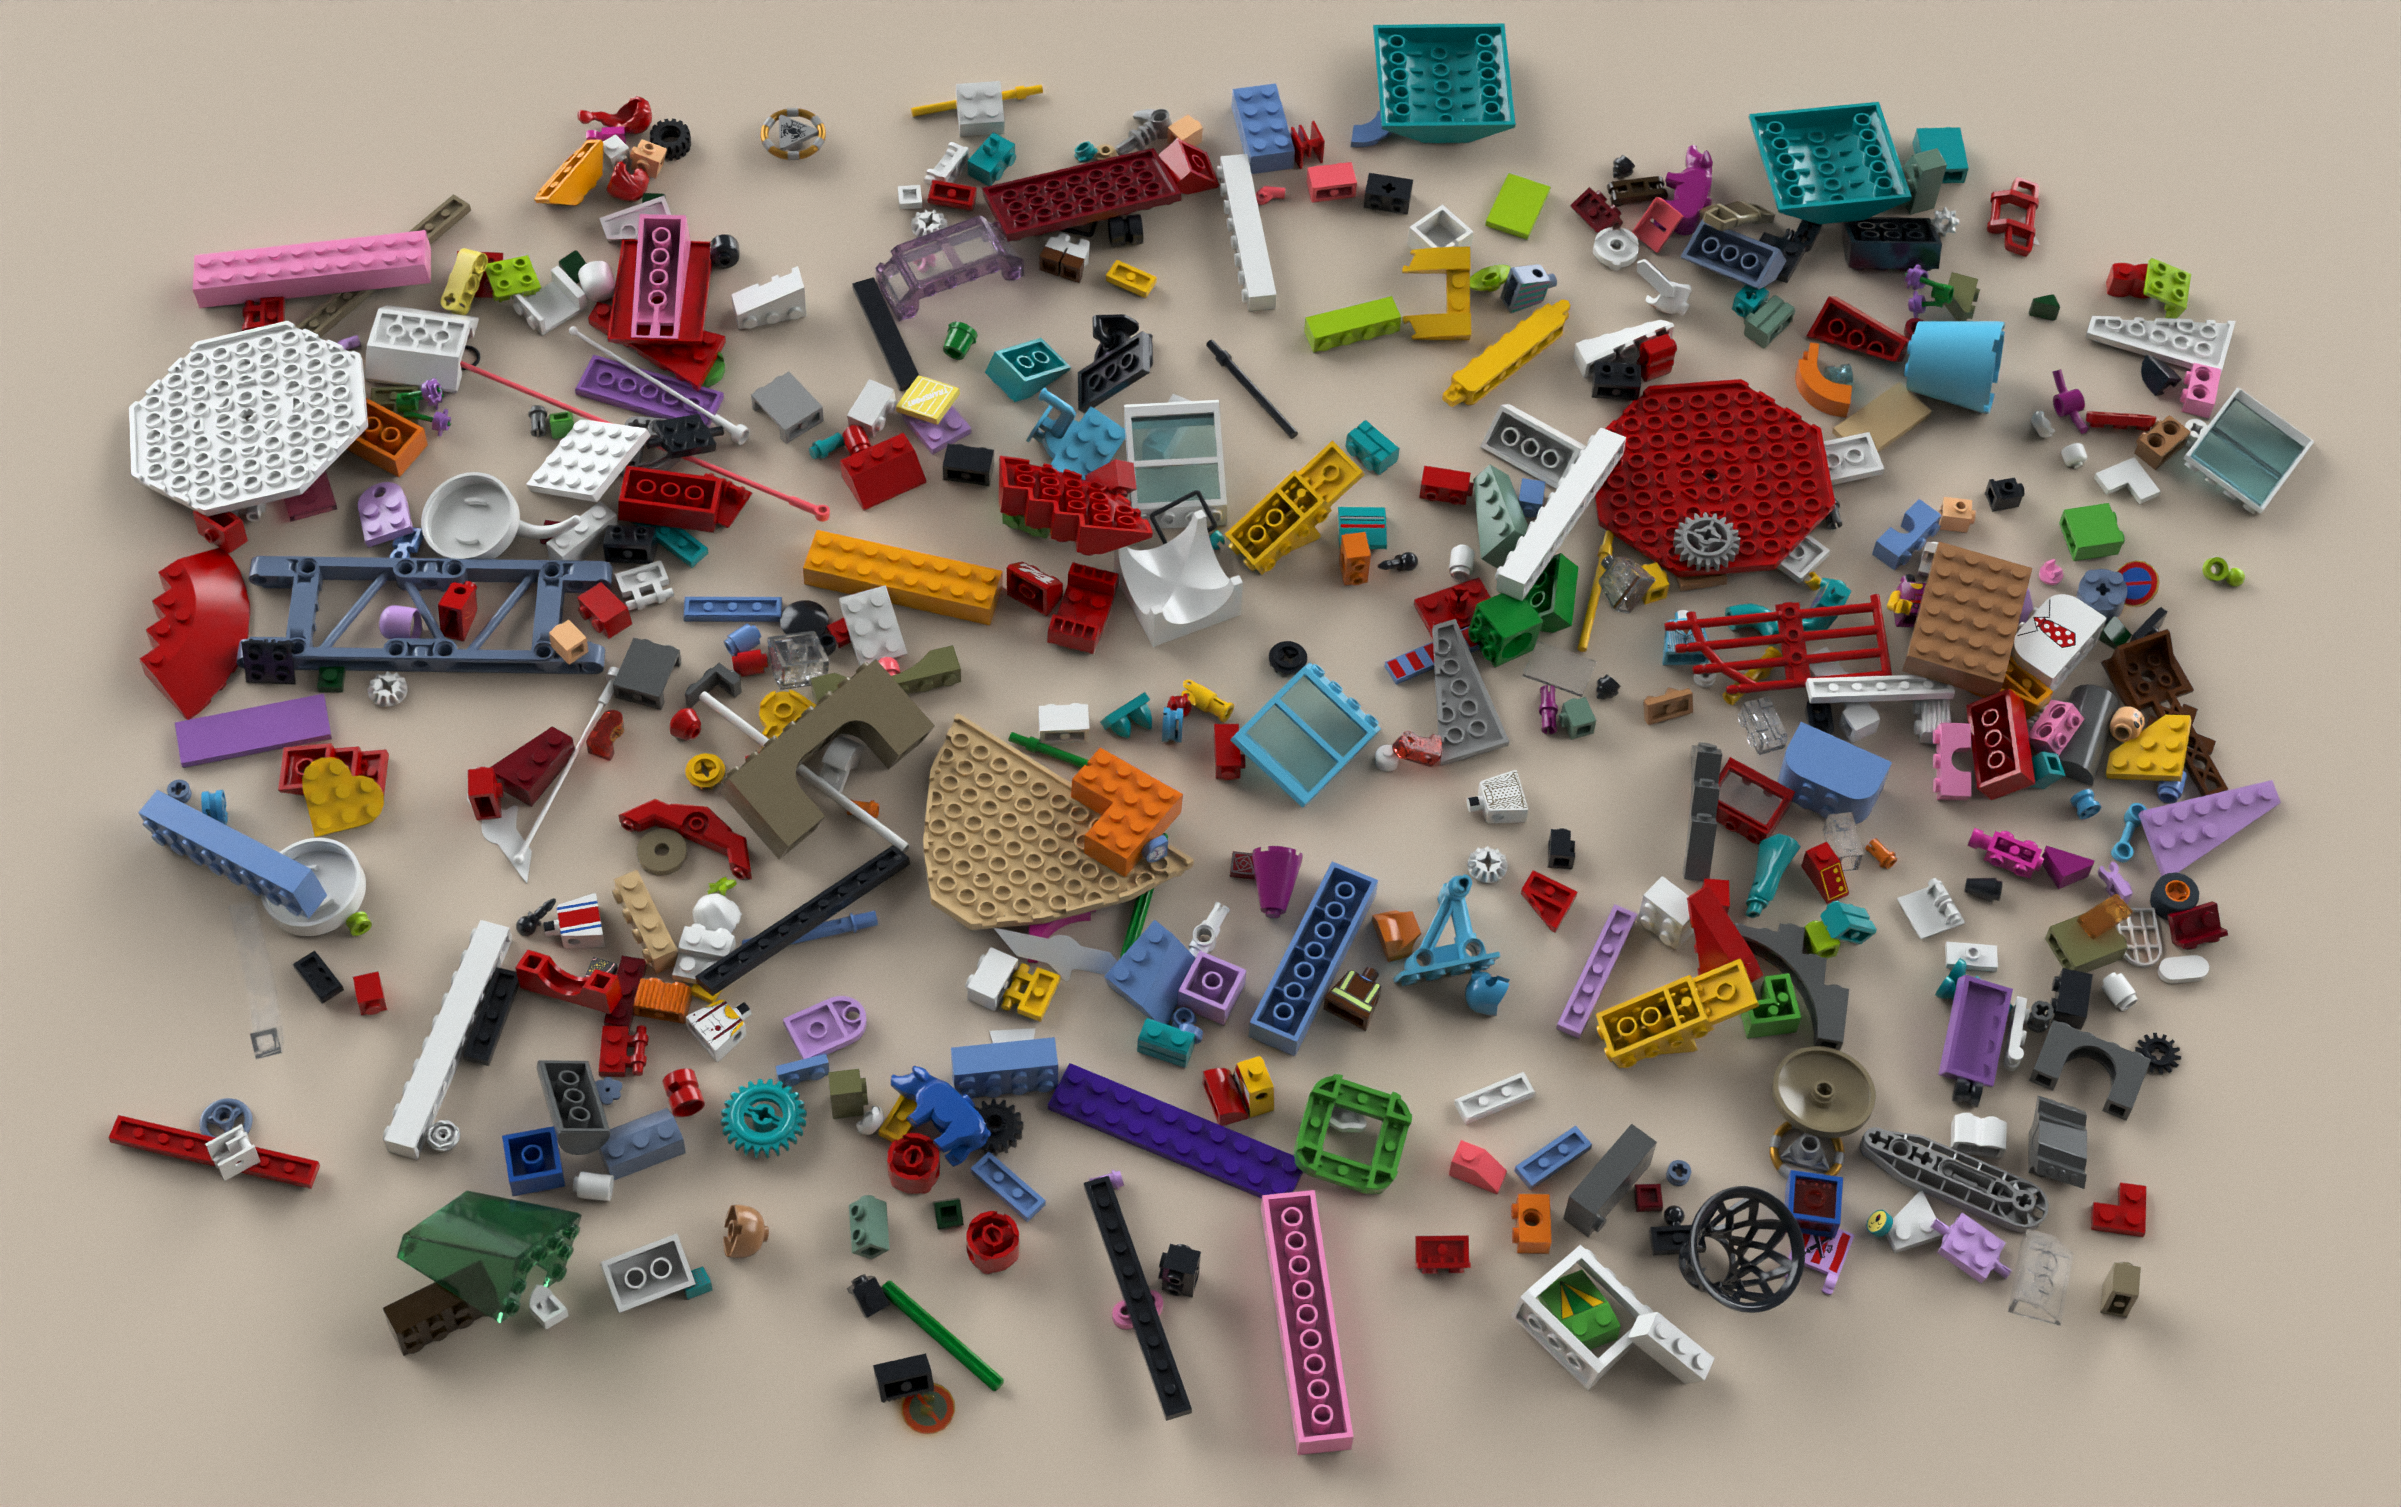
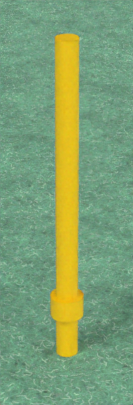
M1042 84L1030 87L1022 85L1015 87L1013 90L1002 91V101L1014 98L1021 100L1026 99V96L1043 93ZM956 100L911 108L912 117L957 109Z
M1609 530L1605 532L1603 544L1599 546L1597 554L1599 560L1577 647L1580 652L1587 651L1602 589L1601 584H1603L1604 580L1603 575L1606 572L1608 560L1611 559L1613 553L1612 543L1614 535Z

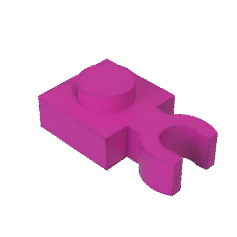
M623 126L603 127L602 132L588 130L586 131V140L605 141L616 134L626 144L625 129Z

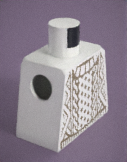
M1517 770L1481 781L1479 783L1478 796L1467 798L1468 811L1482 810L1485 822L1487 823L1526 822L1528 807Z

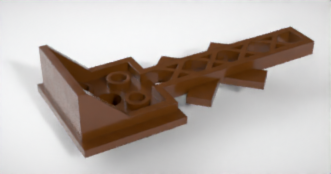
M2166 629L2117 646L2111 658L2103 660L2101 664L2123 704L2139 711L2152 707L2157 717L2150 715L2146 728L2164 715H2190L2191 727L2184 766L2201 796L2228 791V787L2209 756L2213 752L2216 741L2196 733L2192 725L2198 709L2187 704L2181 706L2177 699L2192 693L2194 689L2173 654L2169 630ZM2142 677L2149 678L2151 682L2143 680ZM2168 701L2170 703V708L2164 707L2160 704ZM2196 759L2203 762L2205 765L2204 770L2196 767L2193 760ZM2205 780L2214 782L2217 788L2209 791L2205 785Z

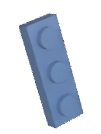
M1574 1126L1515 1166L1514 1172L1532 1190L1588 1152L1592 1144L1577 1126Z
M989 1151L970 1168V1172L974 1177L1026 1222L1032 1219L1046 1205V1200Z

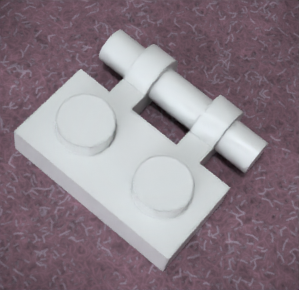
M661 560L615 574L622 597L633 596V600L625 602L629 611L636 608L641 610L646 605L656 602L661 604L666 602V599L674 597L672 588L662 590V586L669 585V579ZM654 590L653 594L641 596L642 592Z

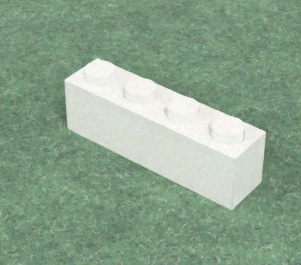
M1657 320L1646 322L1636 327L1625 328L1611 334H1603L1597 338L1585 339L1576 343L1573 358L1584 378L1592 376L1595 361L1637 364V359L1640 357L1641 343L1668 334L1672 339L1674 325L1672 322Z

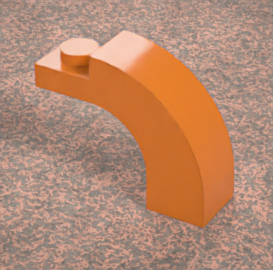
M1810 342L1808 351H1803L1802 359L1798 360L1795 372L1797 388L1801 396L1815 409L1832 416L1847 418L1852 386L1834 383L1822 376L1817 367L1819 344Z

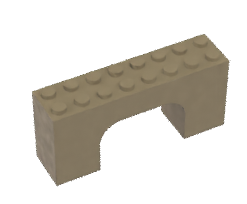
M876 659L870 664L867 661L856 670L857 673L851 678L847 676L837 685L838 688L833 693L831 691L827 692L815 707L810 706L796 723L794 720L783 728V732L778 738L776 736L770 738L759 753L757 750L745 759L746 762L741 768L739 766L734 767L722 782L724 786L720 791L721 795L779 860L813 833L825 818L821 810L799 786L796 778V768L835 737L851 735L861 739L889 770L922 743L935 727Z

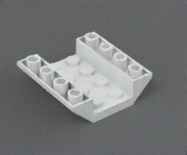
M392 305L379 308L367 343L365 381L399 386H418L421 388L426 380L431 381L432 378H435L440 384L442 391L457 393L462 378L460 362L468 337L474 338L479 318Z

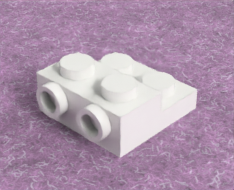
M692 924L691 927L684 926L678 946L679 954L672 974L673 980L697 984L696 975L735 950V936L723 928H719L714 932L706 930V927L701 924Z

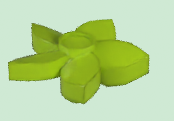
M723 877L716 883H708L709 888H711L707 890L708 895L719 890V893L725 896L726 891L737 884L736 880H728L726 877Z

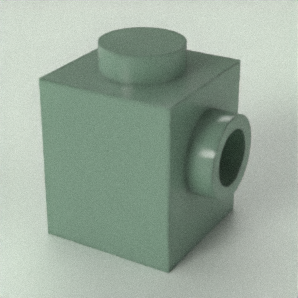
M1586 697L1580 699L1573 698L1563 703L1561 713L1559 714L1560 724L1563 728H1566L1571 740L1594 734L1597 720Z

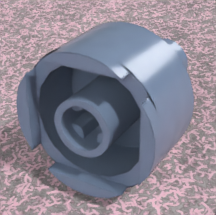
M2107 569L2088 570L2079 583L2076 598L2107 618L2105 624H2107L2113 616L2119 617L2121 615L2127 597V585L2123 580L2122 574Z

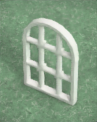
M2114 909L2118 932L2122 934L2121 930H2128L2130 933L2132 945H2127V949L2133 951L2134 960L2126 952L2123 957L2137 967H2149L2157 963L2162 954V943L2155 909ZM2151 912L2154 926H2147L2144 913ZM2118 913H2126L2128 926H2120ZM2130 913H2140L2142 926H2134L2132 924ZM2133 930H2141L2143 932L2145 944L2137 945L2135 943ZM2147 930H2155L2157 944L2149 942ZM2145 948L2149 962H2139L2137 949ZM2150 948H2158V956L2154 960H2152Z

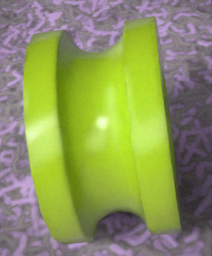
M363 911L352 914L345 922L353 936L362 935L372 927L367 913Z

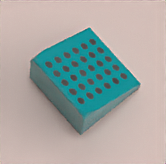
M703 1266L691 1271L696 1284L683 1289L687 1300L713 1291L712 1283Z

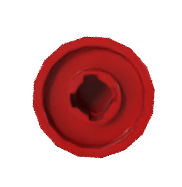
M688 1068L678 1069L663 1078V1086L666 1095L669 1097L668 1101L672 1114L675 1117H688L704 1108L705 1102L701 1090L698 1088L699 1084L694 1070Z

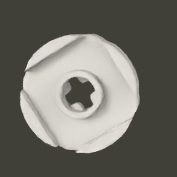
M1613 227L1605 228L1595 238L1593 254L1602 264L1609 266L1611 270L1618 271L1622 267L1631 265L1637 259L1639 242L1637 237L1627 229L1613 230ZM1612 245L1614 247L1620 246V250L1613 249Z

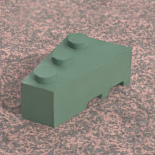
M1938 148L1913 154L1902 168L1912 196L1911 200L1903 203L1902 206L1906 207L1910 215L1935 208L1947 167Z

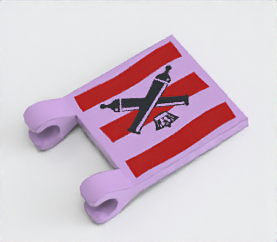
M1838 1229L1835 1238L1802 1234L1805 1245L1804 1266L1827 1275L1822 1292L1832 1295L1855 1235ZM1792 1251L1788 1257L1790 1260H1792Z

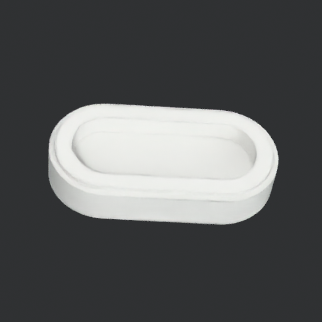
M2198 955L2169 957L2161 961L2158 967V976L2162 981L2169 984L2197 982L2206 977L2209 971V964L2203 957Z

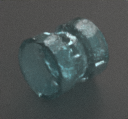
M1841 364L1837 368L1833 365L1825 367L1824 377L1827 380L1852 386L1853 372L1850 364Z

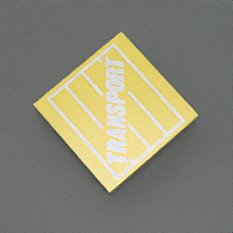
M918 375L896 405V411L938 425L960 395V390L957 387Z

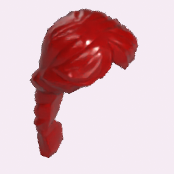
M636 96L630 98L629 102L622 106L616 114L579 110L577 117L582 124H589L595 120L607 127L624 126L625 134H639L649 128L652 122V109L647 100Z

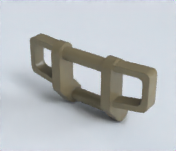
M1743 200L1726 205L1714 204L1704 207L1699 211L1700 219H1703L1705 223L1720 231L1740 227L1742 224L1747 223L1755 225L1773 223L1775 214L1758 204L1747 203Z

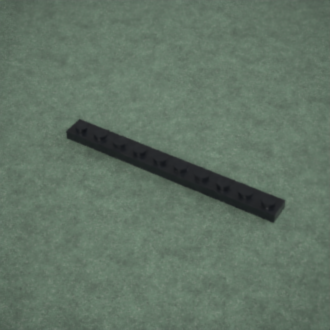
M892 845L696 975V983L711 996H714L910 865L909 857Z
M1108 1175L1084 1182V1190L1165 1420L1168 1421L1191 1414L1192 1408L1110 1177Z

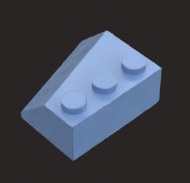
M1154 920L1104 977L1111 989L1146 1017L1169 1025L1171 1015L1178 1004V991L1196 958L1170 931Z

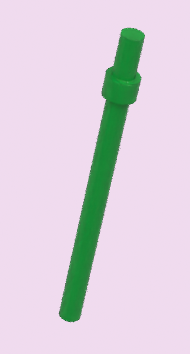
M1011 732L1008 741L1026 747L1027 751L1033 753L1040 752L1081 768L1084 765L1087 766V759L1041 743V740L1030 736L1028 738Z

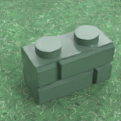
M1773 295L1768 301L1766 299L1763 300L1758 307V311L1755 314L1750 313L1744 321V336L1752 341L1754 340L1762 348H1766L1793 322L1796 311L1795 307L1787 302L1785 303L1777 295Z

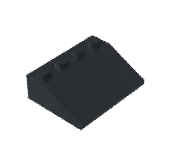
M1870 217L1860 221L1840 222L1844 255L1849 268L1854 270L1874 268L1879 271L1887 270V268H1896L1900 271H1908L1909 268L1914 269L1917 264L1921 265V269L1925 271L1939 269L1942 242L1934 226L1931 225L1930 218Z

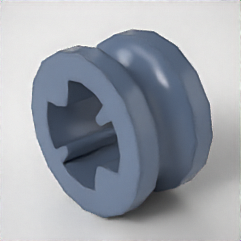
M174 780L167 787V793L170 797L182 803L190 800L192 793L187 781ZM178 789H183L181 794L176 795Z
M1682 1160L1672 1161L1666 1173L1668 1182L1674 1186L1685 1185L1690 1178L1691 1167ZM1676 1169L1681 1170L1682 1177L1677 1176Z

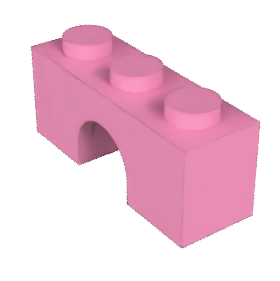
M1940 723L1936 730H1933L1932 736L1933 744H1936V754L1933 755V768H1937V778L1933 780V792L1937 793V800L1966 801L1971 797V772L1957 770L1952 764L1951 757L1955 752H1967L1971 748V723Z

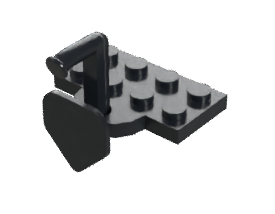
M1125 314L1095 315L1092 317L1093 338L1100 341V344L1095 352L1094 362L1078 372V410L1086 413L1090 406L1095 408L1149 374L1150 368L1153 366V335L1141 331L1130 338V336L1138 332L1139 323Z

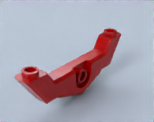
M653 799L618 815L621 826L629 832H634V830L642 832L655 825L660 828L675 830L683 838L728 856L730 870L736 878L741 880L745 878L752 879L746 837L732 832V829L707 806L672 803L669 805L660 800Z

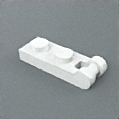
M2017 996L2011 1012L2004 1056V1067L2009 1071L2017 1070L2023 1058L2024 1051L2020 1045H2024L2027 1031L2022 1029L2023 1023L2027 1024L2030 1009L2026 1008L2027 998Z

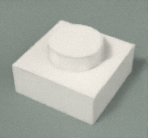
M920 185L898 186L900 210L922 208Z

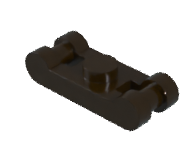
M1661 176L1613 181L1607 184L1608 193L1611 195V204L1616 207H1620L1624 203L1654 200L1656 197L1664 200L1668 198L1667 190L1663 188L1665 183Z

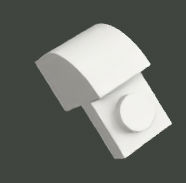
M844 736L835 738L823 757L822 762H824L819 777L842 793L850 769L857 768L865 745Z

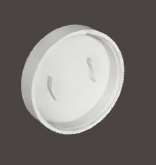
M470 472L454 476L434 490L424 506L421 527L428 545L441 559H495L509 547L515 538L519 527L520 513L515 498L499 479L485 473Z
M310 838L296 842L283 849L280 853L312 869L325 890L327 897L309 919L300 914L295 916L285 906L281 904L276 906L266 896L261 894L264 907L275 924L281 929L294 935L316 936L337 929L346 922L349 916L356 913L365 895L366 879L356 856L347 846L328 838Z

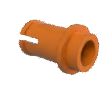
M850 799L872 817L878 818L879 803H875L874 800L864 802ZM847 810V815H853Z
M1877 838L1869 842L1872 845L1871 847L1867 845L1865 848L1866 851L1880 862L1879 866L1882 868L1890 869L1897 862L1896 853L1890 852Z

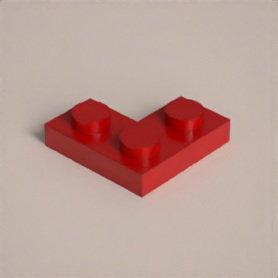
M2120 1182L2118 1186V1205L2093 1202L2091 1206V1230L2144 1237L2146 1233L2147 1186Z

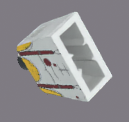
M721 999L686 1016L687 1027L716 1062H719L745 1037L746 1028L743 1020L752 1015V1012L745 1002L732 1009L725 1000Z

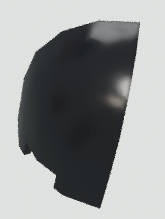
M2150 355L2145 356L2141 367L2142 380L2155 396L2163 395L2164 389L2170 385L2174 388L2182 380L2174 370L2161 360Z

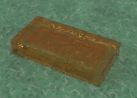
M2116 893L2079 916L2077 922L2094 940L2129 918L2133 911Z

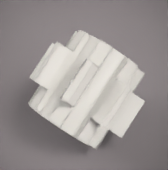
M1946 207L1941 212L1935 210V219H1931V225H1934L1936 232L1943 233L1944 237H1946V233H1955V225L1959 224V219L1955 217L1956 211H1947ZM1943 219L1949 220L1947 225L1941 224Z

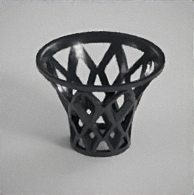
M1750 1186L1730 1187L1715 1193L1706 1200L1695 1215L1690 1235L1683 1243L1679 1253V1267L1684 1279L1690 1286L1698 1291L1708 1293L1725 1307L1743 1313L1764 1312L1786 1301L1798 1286L1805 1264L1803 1235L1791 1211L1774 1195ZM1734 1198H1744L1735 1203L1734 1205H1732L1730 1208L1726 1209L1724 1201ZM1759 1203L1772 1210L1780 1220H1757ZM1749 1207L1748 1220L1734 1223V1215ZM1718 1210L1720 1214L1711 1221L1712 1217ZM1726 1218L1725 1224L1716 1226L1719 1222ZM1751 1226L1745 1237L1732 1235L1733 1230ZM1758 1229L1776 1230L1767 1243L1752 1241ZM1786 1233H1788L1790 1239L1792 1260L1773 1250ZM1701 1237L1715 1239L1727 1252L1729 1271L1723 1282L1712 1283L1703 1272L1706 1268L1701 1267L1698 1250L1703 1248V1246L1698 1245ZM1749 1248L1764 1251L1751 1261L1744 1257ZM1769 1257L1782 1266L1765 1273L1756 1265ZM1750 1272L1759 1277L1743 1281L1740 1279ZM1788 1274L1784 1284L1776 1293H1773L1767 1282ZM1759 1285L1763 1293L1749 1292L1744 1287ZM1743 1298V1299H1747V1300H1751V1301H1756V1302L1745 1303V1302H1740V1299Z

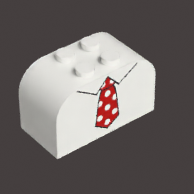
M2065 594L2054 595L2048 598L2039 608L2035 607L2030 612L2029 620L2026 623L2021 622L2018 625L2011 656L2021 668L2038 678L2054 693L2095 647L2107 618L2076 597Z

